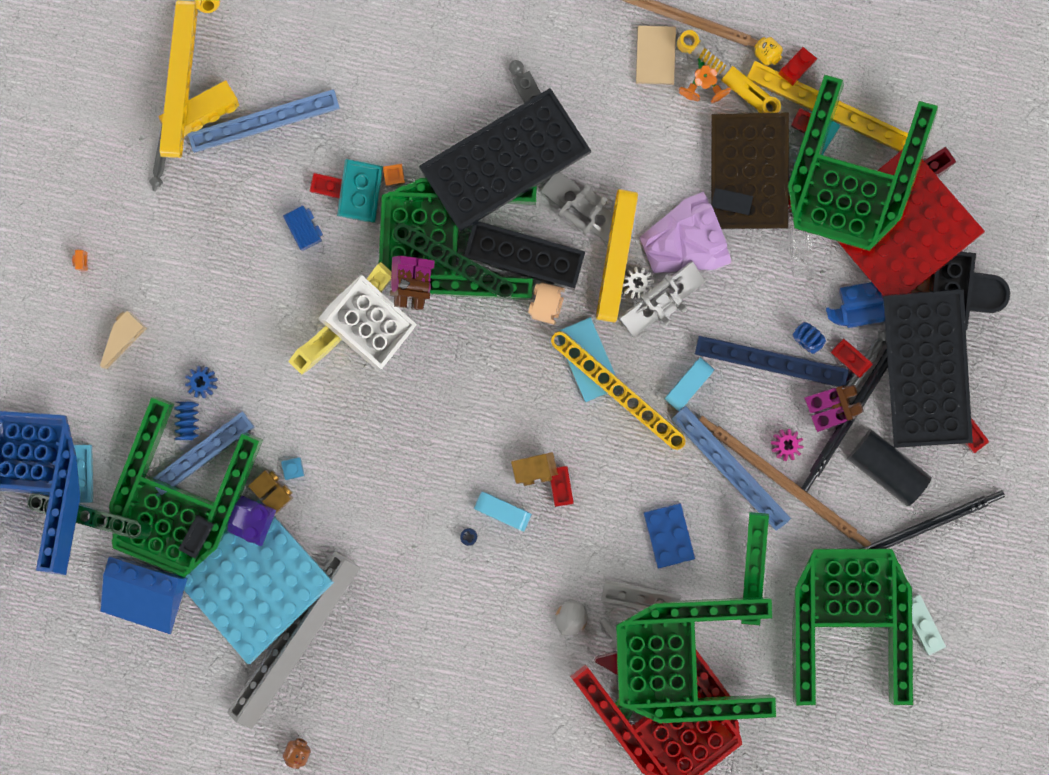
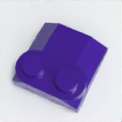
M241 496L235 504L228 521V532L245 539L249 543L263 546L276 509Z

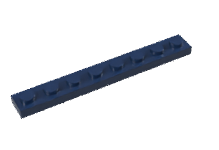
M698 336L694 355L835 387L846 385L849 369L703 336Z

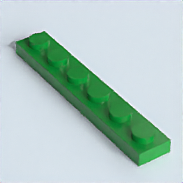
M749 512L743 598L763 597L769 522L768 513ZM761 619L741 620V624L760 626Z

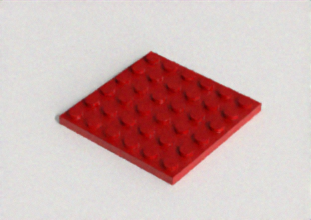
M903 149L877 171L894 176ZM922 159L901 220L870 251L845 243H838L882 295L911 293L984 234L985 230Z

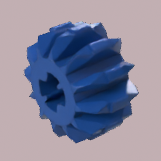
M807 322L799 325L792 334L795 341L812 354L821 350L826 343L824 335Z
M197 366V372L191 369L190 373L193 376L186 375V379H189L190 382L185 383V386H191L188 393L191 394L195 391L194 397L196 398L200 394L202 398H206V392L209 395H213L211 388H218V386L213 385V382L218 381V378H212L215 372H209V367H205L202 370L201 366ZM204 377L203 381H205V385H201L200 387V383H198V380Z

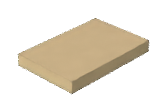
M638 26L636 84L674 85L676 27Z

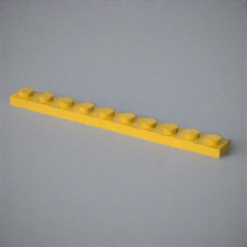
M754 61L747 76L751 81L813 111L819 93L818 90L799 81L792 86L778 74V71ZM841 101L838 102L833 121L898 152L904 148L908 133Z

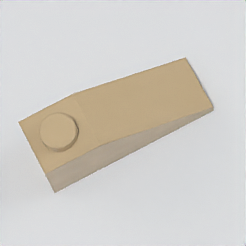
M129 311L120 313L115 319L116 322L113 324L100 364L104 369H108L147 329Z

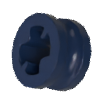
M466 528L461 532L460 540L464 545L471 546L477 541V533L474 529ZM469 531L470 534H474L472 542H468L467 539L464 540L463 535L466 536L465 532Z

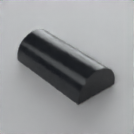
M872 429L866 433L847 457L851 463L906 506H910L921 496L932 479L928 473Z

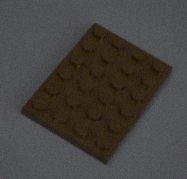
M789 112L711 114V205L715 188L753 196L749 216L713 208L721 230L788 229Z

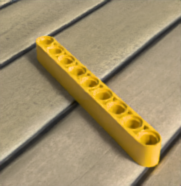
M177 0L175 5L160 139L161 157L182 158L198 16L195 1Z
M556 331L552 335L551 343L555 349L667 445L675 450L684 447L686 440L681 431L563 331ZM557 335L565 337L566 341L563 345L555 343L554 338ZM574 347L580 350V355L575 358L569 355V350ZM585 361H593L595 364L592 370L585 369L583 366ZM607 373L609 380L604 383L598 380L599 374ZM617 385L624 388L623 393L620 395L613 393V388ZM630 398L638 400L636 407L628 406L627 402ZM646 410L653 413L652 418L649 420L642 418V413ZM665 423L667 425L666 431H657V425ZM676 435L682 438L681 442L677 445L671 442L672 437Z

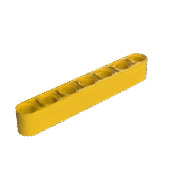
M618 189L616 193L596 310V320L615 323L618 317L638 192Z

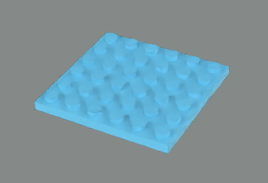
M274 516L263 546L249 543L245 539L228 532L227 529L218 548L185 577L188 579L184 591L247 664H251L334 582Z

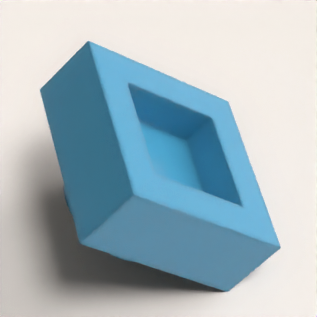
M301 457L281 462L285 480L305 476Z

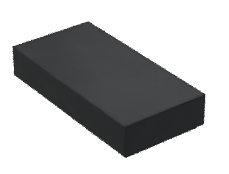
M715 188L711 206L716 209L749 216L753 196Z
M197 515L178 550L196 559L215 524Z

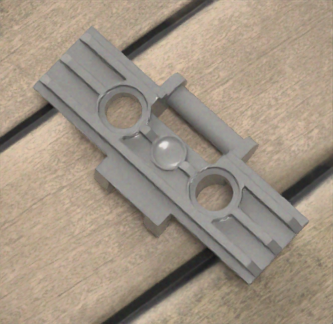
M560 172L552 176L540 192L562 208L558 215L568 219L581 229L584 235L591 230L608 243L613 213L604 207L608 199L605 196L601 198L591 190L592 186L588 183L582 190ZM567 192H572L575 195V199L567 202L564 199V195ZM570 206L574 207L591 222L589 225L585 224L567 209ZM598 215H602L605 218V224L602 226L595 224L594 219Z
M692 261L673 276L666 275L662 282L645 295L642 294L640 296L641 301L619 317L633 338L658 318L667 326L671 323L667 318L677 309L682 313L688 310L682 304V300L706 282ZM678 283H681L682 285L680 291H678V287L676 286ZM647 308L652 310L649 315H643V310Z

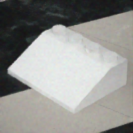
M362 275L331 302L318 318L370 365L378 369H382L417 325L398 307H394V304Z

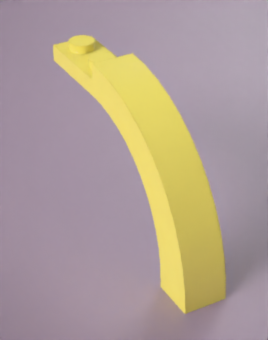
M379 263L367 277V280L382 293L391 281L392 272L384 264ZM325 326L307 343L298 348L288 362L298 372L304 374L325 357L342 339Z

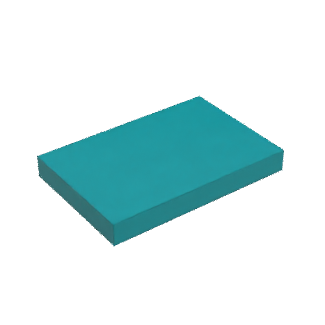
M349 159L345 160L337 211L338 217L375 223L383 166Z

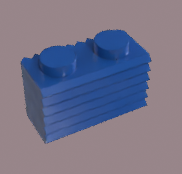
M301 206L283 215L301 251L322 242L321 236H323V233L318 225L315 226L312 219H314L310 208L306 209L304 206Z

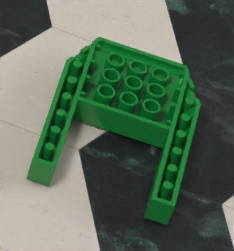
M824 75L788 184L794 228L870 251L902 218L938 113V106L922 101L918 102L895 175L893 176L821 155L844 87L842 79Z
M419 178L410 184L382 195L379 263L384 264L392 272V257L406 256L431 260L396 239L394 229L399 224H406L458 252V228L426 178ZM537 186L507 204L536 205ZM401 229L398 232V237L400 238L408 236L407 229ZM419 238L415 241V246L421 248L426 242L423 238ZM439 247L434 248L432 255L439 257L443 251ZM457 257L450 258V266H457ZM434 262V268L431 269L430 295L501 299L462 276H456V273ZM493 277L483 278V283L487 286L491 285L494 281ZM504 278L510 281L514 287V293L509 299L532 300L533 279ZM503 285L499 291L501 294L507 295L510 293L511 288L508 285Z
M151 397L109 504V512L149 523L151 534L146 539H135L112 533V547L132 557L186 577L218 548L228 527V521L234 506L243 493L263 439L248 433L241 434L215 502L147 475L174 407L172 402L159 397ZM155 487L167 492L161 495ZM200 515L215 525L195 559L178 549L195 517Z
M814 549L800 576L794 593L792 620L793 703L796 706L816 705L815 627H888L889 702L893 705H913L912 587L903 573V569L898 563L893 549Z
M768 597L654 603L617 624L619 705L658 723L775 718L776 698L770 694L698 698L695 622L772 619V599Z

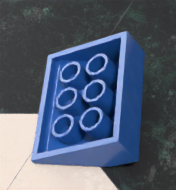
M109 556L103 574L100 612L171 634L188 578L123 557Z

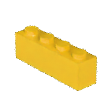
M226 80L188 100L185 136L192 131L200 130L203 125L209 122L217 121L225 113L234 112L239 107L238 99ZM163 114L158 116L161 125L163 122Z

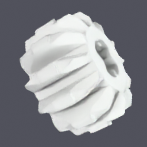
M634 267V274L631 270H627L629 277L624 276V280L627 283H623V287H628L624 294H628L631 291V299L637 294V299L640 300L641 293L645 295L647 293L646 290L650 291L653 289L648 284H653L654 280H647L651 273L643 275L645 268H642L641 272L638 273V268ZM637 279H640L642 287L639 286L638 288H635V283H633V280L636 281Z

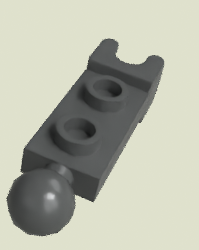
M514 60L509 65V71L517 76L512 81L525 103L541 94L530 71L523 73V63L519 60Z

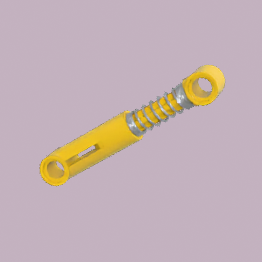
M687 30L680 35L677 40V47L681 52L697 56V59L700 58L701 62H704L705 65L715 68L721 81L758 110L759 113H779L781 103L778 98L771 97L733 65L731 67L725 65L721 58L718 59L717 55L714 56L713 52H709V48H704L705 45L700 42L701 40H699L698 34L695 31ZM684 38H689L692 41V45H686ZM766 104L773 106V112H769L766 109Z

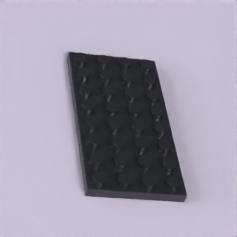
M549 88L421 164L419 169L458 230L462 231L589 155L591 149L552 89Z
M953 289L883 295L894 448L973 443L964 290Z

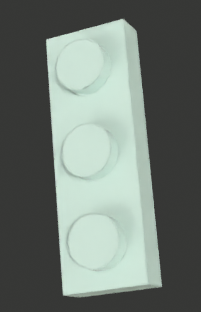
M918 594L912 597V625L927 655H931L945 648L946 645L921 595Z

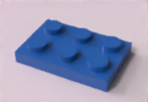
M681 503L643 512L658 569L695 559Z

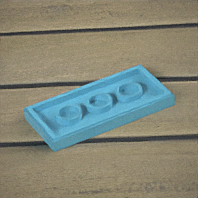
M591 317L559 330L568 334L615 375ZM557 335L560 345H563L566 341L565 337ZM575 347L571 348L569 355L574 358L578 357L580 350ZM567 359L585 403L607 394L606 391ZM587 360L583 366L587 370H592L595 364L593 361ZM601 373L598 376V380L603 383L607 382L609 375ZM620 385L615 386L613 391L621 388Z

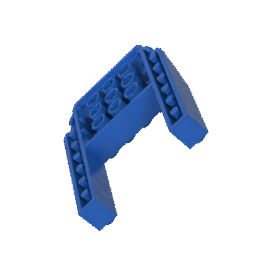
M0 411V491L50 495L36 571L66 575L80 502L77 457L67 416Z

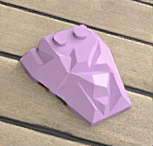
M704 192L686 198L639 237L653 273L678 272L691 261L698 270H714L732 263L727 249V242L713 207L709 204Z

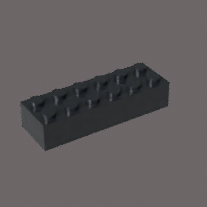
M477 221L472 226L464 257L475 263L575 291L586 251Z

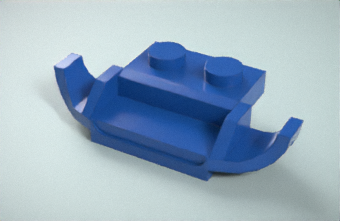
M872 282L841 287L839 293L843 305L840 306V309L826 308L828 319L831 322L847 326V328L885 322L884 299Z

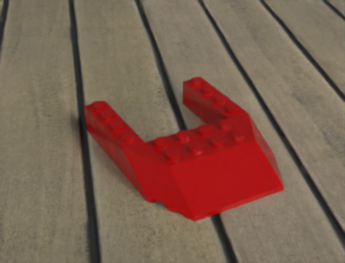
M696 650L698 698L730 696ZM586 665L570 676L639 770L645 775H704L743 745L737 719L658 723L644 716L631 726Z

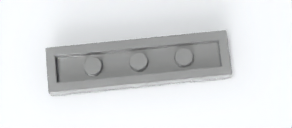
M606 580L601 601L645 609L654 603L681 600V595Z

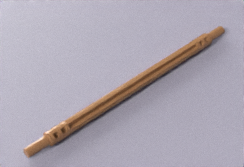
M622 0L744 46L750 45L754 47L759 41L751 38V35L655 0Z
M701 416L699 421L713 433L714 437L775 481L848 538H853L864 547L871 545V542L860 535L856 528L801 489L800 486L738 441L722 427H717L704 416Z

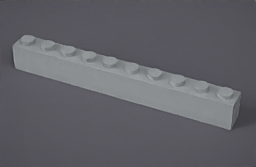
M335 551L323 569L334 583L275 640L227 712L236 723L253 729L359 571L360 567L351 559Z

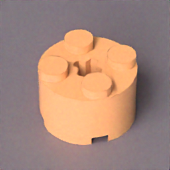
M544 282L536 284L534 289V295H536L535 302H531L528 312L532 319L555 325L556 321L554 318L559 317L564 299L560 297L561 292L565 293V288Z

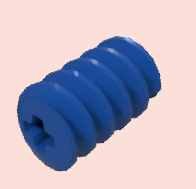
M176 402L180 405L174 407V410L180 413L175 414L174 417L180 419V421L175 422L174 425L180 428L174 430V433L180 436L174 438V440H194V438L199 436V434L194 433V430L199 429V426L193 423L198 422L199 419L193 417V415L198 414L199 411L193 408L199 406V403Z

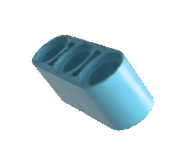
M700 357L664 399L677 411H680L715 369Z
M481 491L474 506L475 510L523 532L532 516L531 513Z

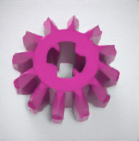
M783 429L779 430L781 437L777 434L773 435L777 442L771 441L770 444L776 445V448L771 449V451H779L776 458H780L783 455V461L788 460V455L791 460H795L794 454L797 456L801 455L797 449L804 448L803 445H798V442L803 441V438L796 439L798 436L797 431L791 435V429H787L786 434ZM784 441H785V442L790 441V443H789V445L791 446L790 449H789V448H786V450L784 449V447H785V444L783 443Z

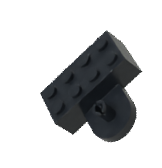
M961 251L930 277L929 291L963 289L966 330H968L970 311L987 314L999 312L1007 306L1011 293L1009 285L1000 276L974 272L976 253Z

